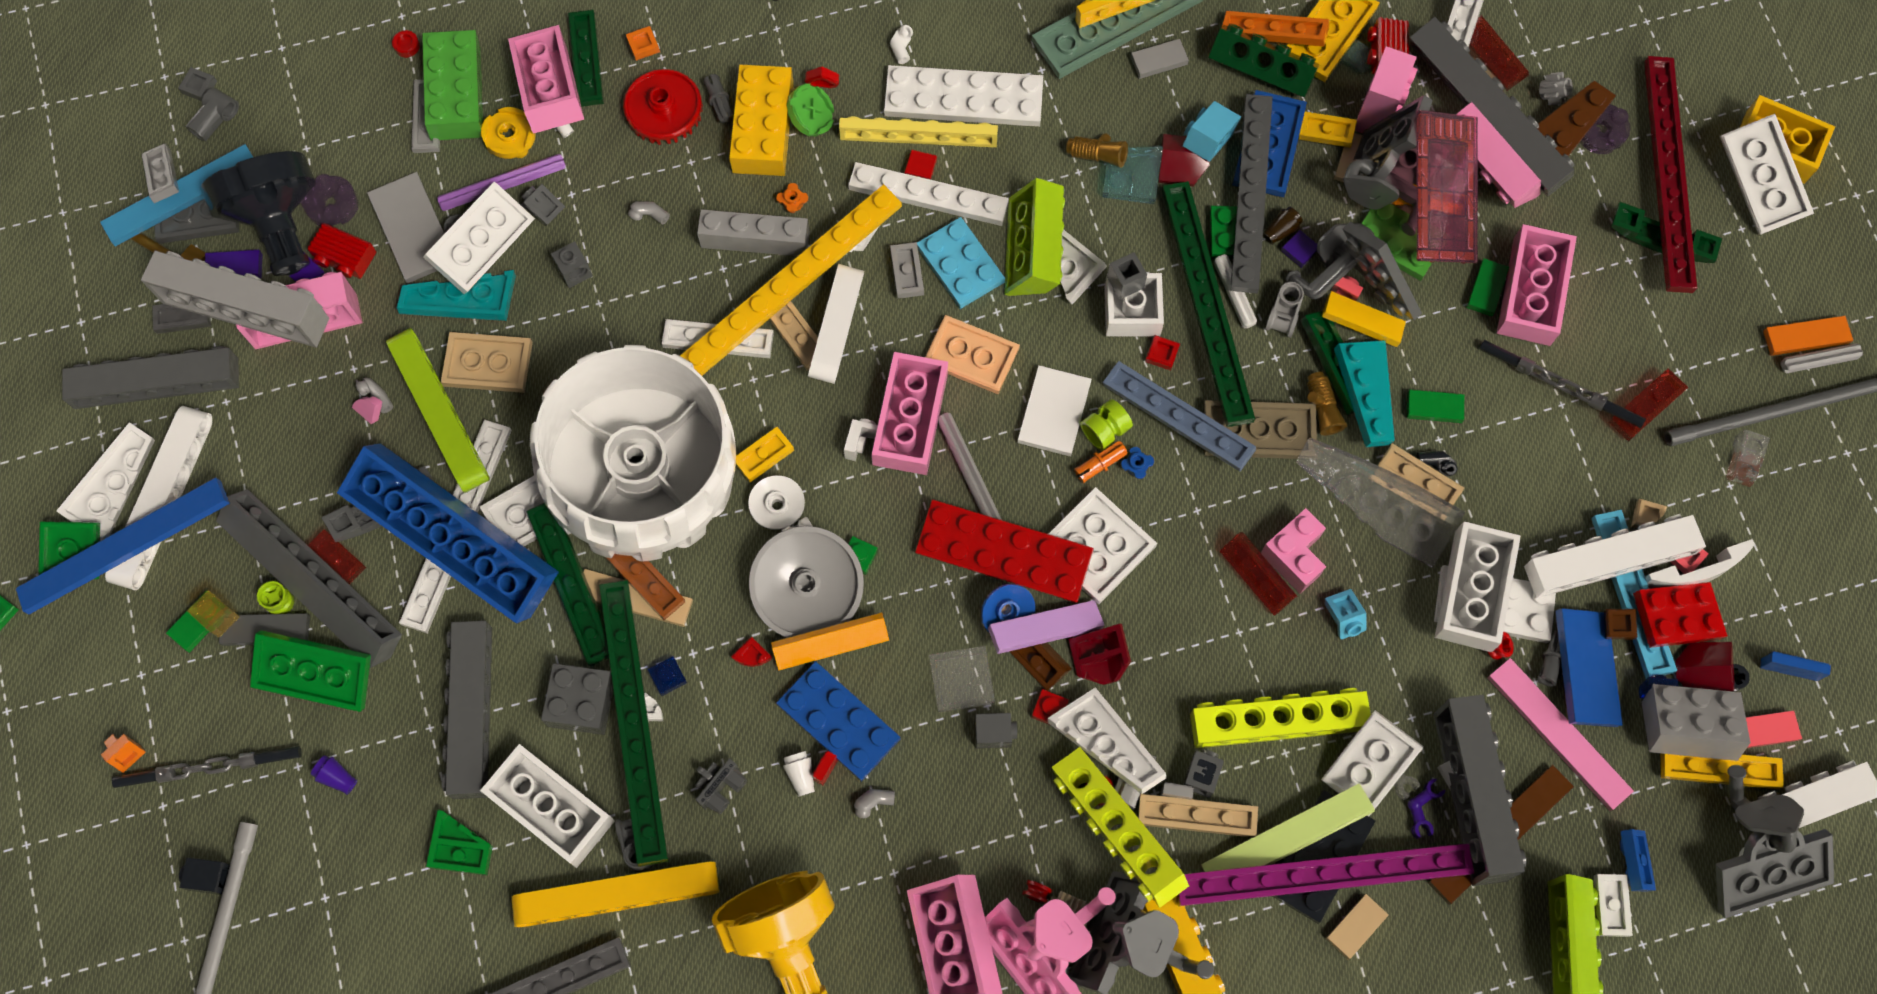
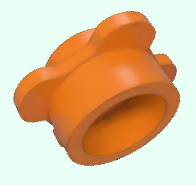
M790 183L783 193H778L776 197L777 202L783 203L784 208L790 213L800 210L803 204L808 202L807 193H802L795 183Z

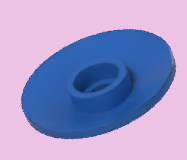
M1005 584L994 589L985 599L981 610V619L985 629L989 632L988 627L990 624L1035 614L1034 598L1026 588L1018 584ZM1008 604L1007 609L1002 611V608Z

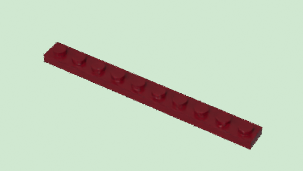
M1648 56L1644 64L1666 291L1694 293L1697 289L1674 58Z

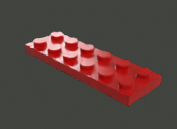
M932 499L915 553L1078 603L1094 548Z

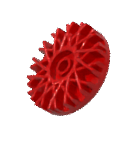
M670 69L653 70L638 77L629 86L623 103L624 113L630 129H634L636 135L641 136L643 141L646 137L649 138L652 144L657 141L658 145H661L660 140H666L668 144H671V140L677 143V137L681 135L684 138L687 137L686 133L691 135L692 127L694 125L698 127V122H701L700 113L703 112L701 95L694 81L687 75Z

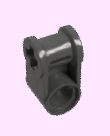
M616 819V831L625 863L634 872L643 873L649 871L653 864L638 867V864L632 863V857L636 850L631 819L624 821Z

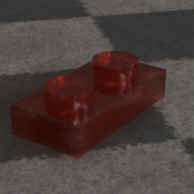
M325 529L308 544L349 585L366 569L339 542H335Z

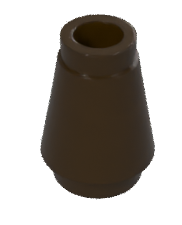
M1293 207L1283 208L1263 232V236L1273 245L1299 230L1303 219Z

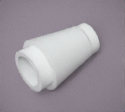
M806 751L785 757V765L783 767L795 791H797L798 797L815 792L811 757H807Z

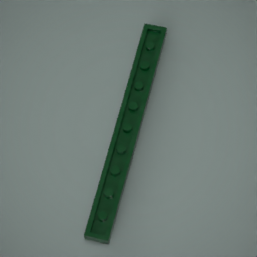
M1187 181L1163 185V197L1226 427L1254 423L1255 415L1190 183Z
M625 580L600 584L638 867L668 862L629 582Z

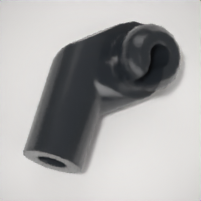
M1444 451L1420 452L1416 455V458L1427 465H1432L1445 476H1453L1458 470L1457 463Z

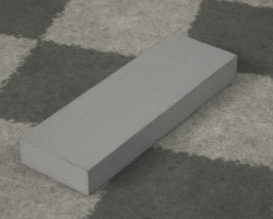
M414 80L413 153L440 152V140L433 138V141H431L425 126L424 80Z
M162 144L142 153L148 193L151 200L156 203L178 193L179 188L172 153L168 145Z

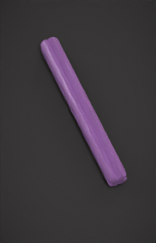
M561 154L545 158L437 197L439 206L442 211L452 209L477 200L494 181L503 190L565 169V162Z

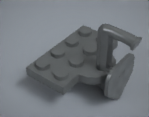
M1425 95L1363 131L1354 159L1349 164L1343 178L1349 198L1366 208L1381 209L1396 201L1398 197L1411 204L1413 207L1409 218L1401 226L1403 232L1409 236L1415 235L1418 227V188L1391 171L1404 152L1418 146V112H1425L1428 115L1433 101Z
M1350 221L1348 224H1335L1320 238L1317 252L1327 269L1311 284L1301 277V273L1297 270L1289 272L1286 276V281L1299 284L1306 296L1311 299H1318L1354 267L1374 288L1375 292L1373 294L1381 304H1389L1398 315H1406L1412 320H1415L1422 314L1387 243L1374 236L1371 229L1360 223H1352Z
M1740 765L1730 766L1727 772L1729 775L1730 804L1735 809L1736 819L1745 828L1754 832L1748 838L1742 856L1715 864L1718 912L1724 918H1728L1834 884L1833 835L1828 830L1823 829L1803 836L1798 829L1804 816V809L1788 796L1772 795L1750 802L1744 796L1743 778L1746 776V770Z
M1113 871L1106 887L1111 888L1115 892V901L1113 904L1107 905L1092 919L1088 928L1092 937V947L1085 955L1074 962L1068 977L1079 988L1099 994H1108L1110 988L1114 985L1115 975L1119 967L1130 965L1131 968L1145 976L1157 977L1162 974L1166 965L1169 964L1182 972L1198 975L1202 979H1209L1214 973V966L1207 960L1200 962L1191 960L1173 950L1179 934L1176 921L1158 910L1145 912L1143 909L1148 901L1138 889L1139 881L1135 877L1130 880L1123 872Z

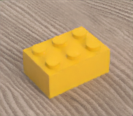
M1759 95L1746 111L1740 127L1775 114L1801 181L1805 184L1818 170L1835 126Z

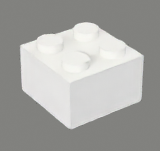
M1147 273L1144 289L1121 300L1106 277V336L1161 335L1164 325L1162 273Z

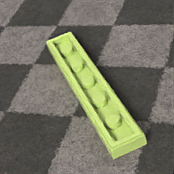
M1359 783L1201 864L1205 872L1271 865L1375 812V808Z

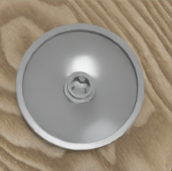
M794 527L773 536L757 553L749 575L750 597L759 617L769 628L787 638L850 621L859 607L863 594V572L855 552L838 535L818 527Z

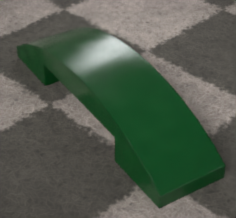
M1619 202L1611 227L1629 240L1662 253L1660 222L1645 217V210ZM1697 229L1692 234L1695 262L1715 263L1723 238Z

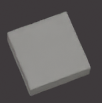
M1166 782L1161 787L1160 796L1191 800L1194 788L1192 786Z

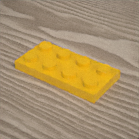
M1319 0L1308 17L1329 19V30L1325 45L1312 46L1288 43L1287 46L1292 48L1291 52L1301 56V53H1305L1316 58L1315 62L1320 64L1315 77L1326 82L1376 12L1380 2L1376 0Z

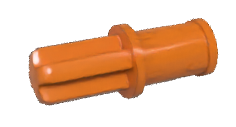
M1117 441L1100 453H1093L1094 457L1074 468V472L1076 475H1079L1087 470V473L1079 477V480L1084 484L1101 471H1108L1107 467L1126 456V447L1122 442Z

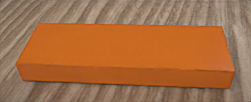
M1846 316L1767 327L1763 331L1771 356L1846 345L1853 341Z

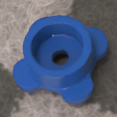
M1133 447L1130 449V455L1127 459L1122 460L1121 467L1130 475L1135 476L1137 479H1142L1145 477L1148 467L1153 466L1154 458L1151 455L1142 453L1140 448ZM1135 461H1139L1140 465H1136Z

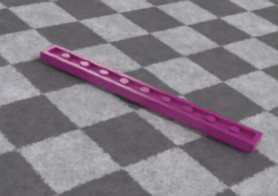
M1468 843L1184 874L1189 887L1177 895L1179 907L1474 874Z

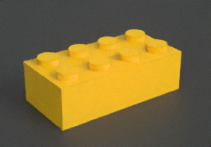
M739 65L730 148V163L733 173L785 176L790 129L787 101L794 87L792 67Z

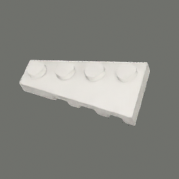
M129 422L57 509V512L71 522L100 523V541L109 537L155 440Z
M1093 688L1048 718V723L1139 793H1145L1166 779L1165 771L1096 688Z

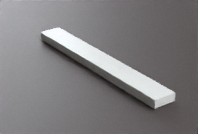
M484 420L474 447L490 480L467 493H464L457 483L453 493L454 497L477 513L512 431L510 427ZM427 558L399 624L428 634L451 576Z

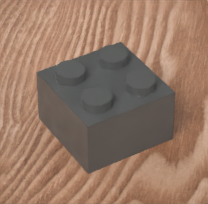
M553 664L541 721L550 728L605 735L614 690L611 672Z

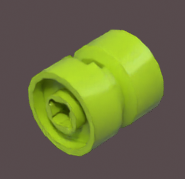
M1110 399L1098 408V414H1090L1080 422V426L1092 445L1102 451L1115 441V435L1119 437L1133 427V423L1126 410L1117 401Z

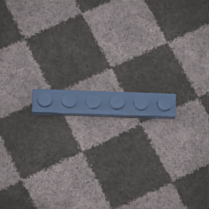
M1120 361L1117 362L1103 381L1104 387L1241 472L1256 451V446Z

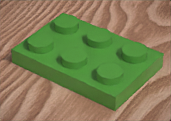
M1391 203L1381 209H1370L1361 224L1371 229L1374 236L1387 243L1400 270L1422 281L1433 261L1418 260V227L1416 234L1413 236L1405 234L1401 228L1402 224L1407 222L1410 214ZM1428 224V238L1438 239L1439 230ZM1440 231V238L1447 239L1449 235ZM1428 240V249L1439 250V241ZM1446 240L1440 241V250Z

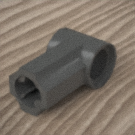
M211 88L202 98V107L185 127L201 141H207L223 120L229 121L235 117L239 104L220 90Z

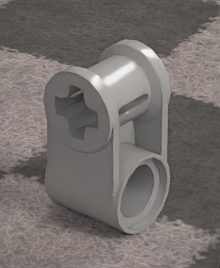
M1287 282L1282 285L1274 307L1271 309L1265 330L1273 329L1286 333L1287 337H1292L1304 296L1303 288L1299 284ZM1284 295H1291L1296 301H1287Z

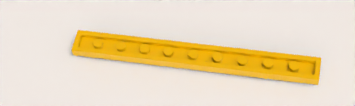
M883 184L680 356L691 362L694 369L703 376L902 207L901 201Z

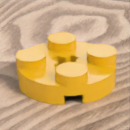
M504 107L498 109L499 113L494 114L492 117L489 115L484 120L481 128V136L488 152L503 159L525 157L536 137V133L533 134L525 112L514 107ZM512 129L514 134L511 137H505L502 133Z

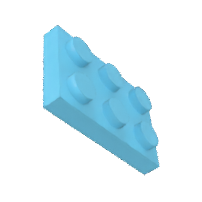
M962 217L917 242L918 251L960 309L1005 283V277Z

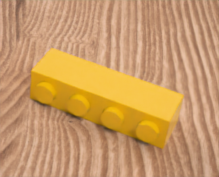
M1177 896L1161 908L1153 899L1145 904L1143 909L1145 912L1158 910L1176 921L1179 934L1173 950L1191 960L1199 962L1207 960L1213 963L1207 946H1201L1197 937L1200 934V929L1195 918H1189L1185 909L1186 906L1178 907ZM1169 964L1166 965L1178 994H1222L1225 992L1224 984L1218 974H1213L1209 979H1202L1198 975L1182 972Z

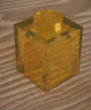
M210 590L187 610L202 626L217 637H220L240 618L236 612Z

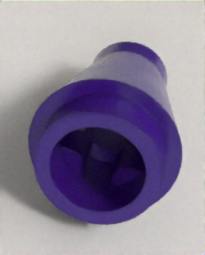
M326 755L320 758L311 771V775L315 777L316 782L339 790L346 795L352 791L358 781L334 757L329 758Z

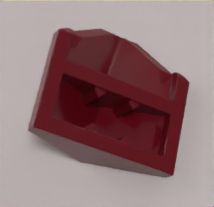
M1163 134L1158 183L1175 184L1189 181L1190 186L1194 187L1209 167L1210 162L1183 147L1187 136Z
M1120 623L1069 639L1076 673L1080 678L1102 685L1120 681L1131 662L1123 626Z
M1732 642L1690 643L1676 659V678L1683 687L1735 692Z

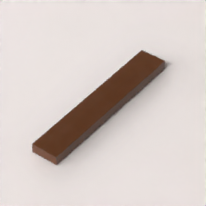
M1553 765L1512 802L1510 809L1512 818L1518 823V840L1574 787ZM1470 875L1431 879L1428 884L1450 905L1472 885Z

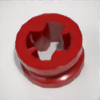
M1503 632L1501 644L1494 651L1488 652L1493 659L1507 658L1513 654L1514 645L1510 635L1507 632Z
M1027 880L1028 889L1023 890L1022 895L1038 903L1046 904L1048 902L1046 896L1051 894L1052 889L1038 882Z

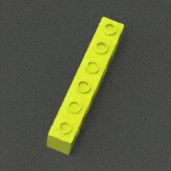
M1347 688L1340 690V694L1329 695V691H1318L1311 693L1312 697L1300 698V694H1288L1283 696V700L1273 701L1271 697H1259L1254 699L1253 703H1243V700L1236 699L1225 702L1226 705L1214 706L1213 702L1201 703L1190 714L1195 748L1358 732L1371 716L1367 691L1358 692L1357 688ZM1337 705L1341 707L1344 716L1336 717L1331 711V706ZM1302 709H1311L1315 713V720L1306 719L1302 714ZM1273 712H1283L1286 715L1287 722H1277L1274 719ZM1245 714L1255 715L1258 719V725H1248L1244 718ZM1225 717L1229 721L1230 727L1228 729H1221L1216 724V718Z
M1081 747L1052 766L1057 777L1053 782L1063 795L1066 792L1069 793L1072 797L1069 800L1072 807L1079 815L1084 813L1089 820L1086 821L1088 827L1095 836L1101 834L1106 840L1103 842L1104 847L1113 858L1117 855L1123 861L1120 864L1121 868L1130 880L1135 877L1139 881L1138 889L1148 902L1153 899L1161 908L1189 887L1181 869ZM1088 783L1085 787L1078 788L1081 784ZM1105 803L1103 807L1094 809L1098 804ZM1122 824L1119 829L1111 830L1113 826ZM1139 845L1136 851L1128 852L1132 846ZM1157 867L1154 873H1145L1149 868Z

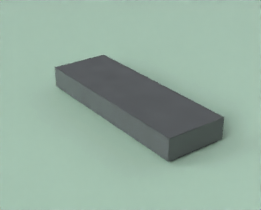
M306 613L221 616L219 644L222 646L254 645L255 634L260 630L308 641L310 615Z

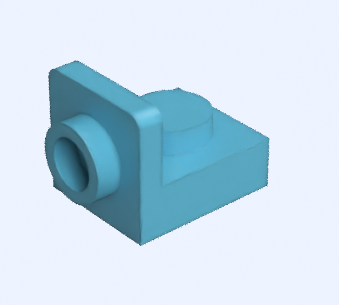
M1352 589L1325 598V606L1338 625V636L1340 639L1357 636L1361 632L1366 631V611Z

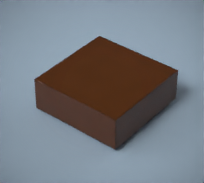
M1605 609L1606 639H1636L1638 637L1636 609Z

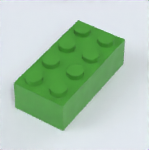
M476 30L423 33L425 126L430 140L433 141V138L439 140L482 138L481 47Z

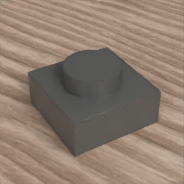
M191 67L178 89L182 94L202 101L204 94L209 89L214 88L217 80L213 75Z

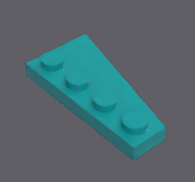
M514 270L504 271L503 275L492 276L491 273L483 274L466 294H463L451 282L439 283L438 281L402 285L397 310L399 314L507 321L516 275Z
M1386 340L1339 343L1334 348L1365 447L1390 445L1395 441Z

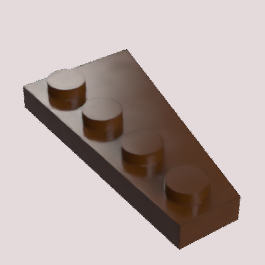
M1593 81L1541 121L1538 130L1543 136L1548 134L1557 144L1555 149L1561 155L1566 154L1569 156L1615 99L1616 95L1596 81Z

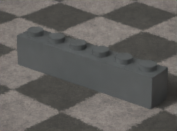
M216 346L206 351L187 350L182 354L175 355L162 353L151 358L132 357L128 361L120 362L107 360L97 365L77 364L73 368L62 369V400L73 409L239 388L238 357L230 348Z
M487 621L451 622V631L447 632V647L451 649L450 659L446 661V675L450 677L449 687L445 689V703L449 705L448 716L444 717V731L448 733L447 745L443 746V760L447 762L446 774L442 775V789L452 799L488 798L480 790L488 782L492 627Z

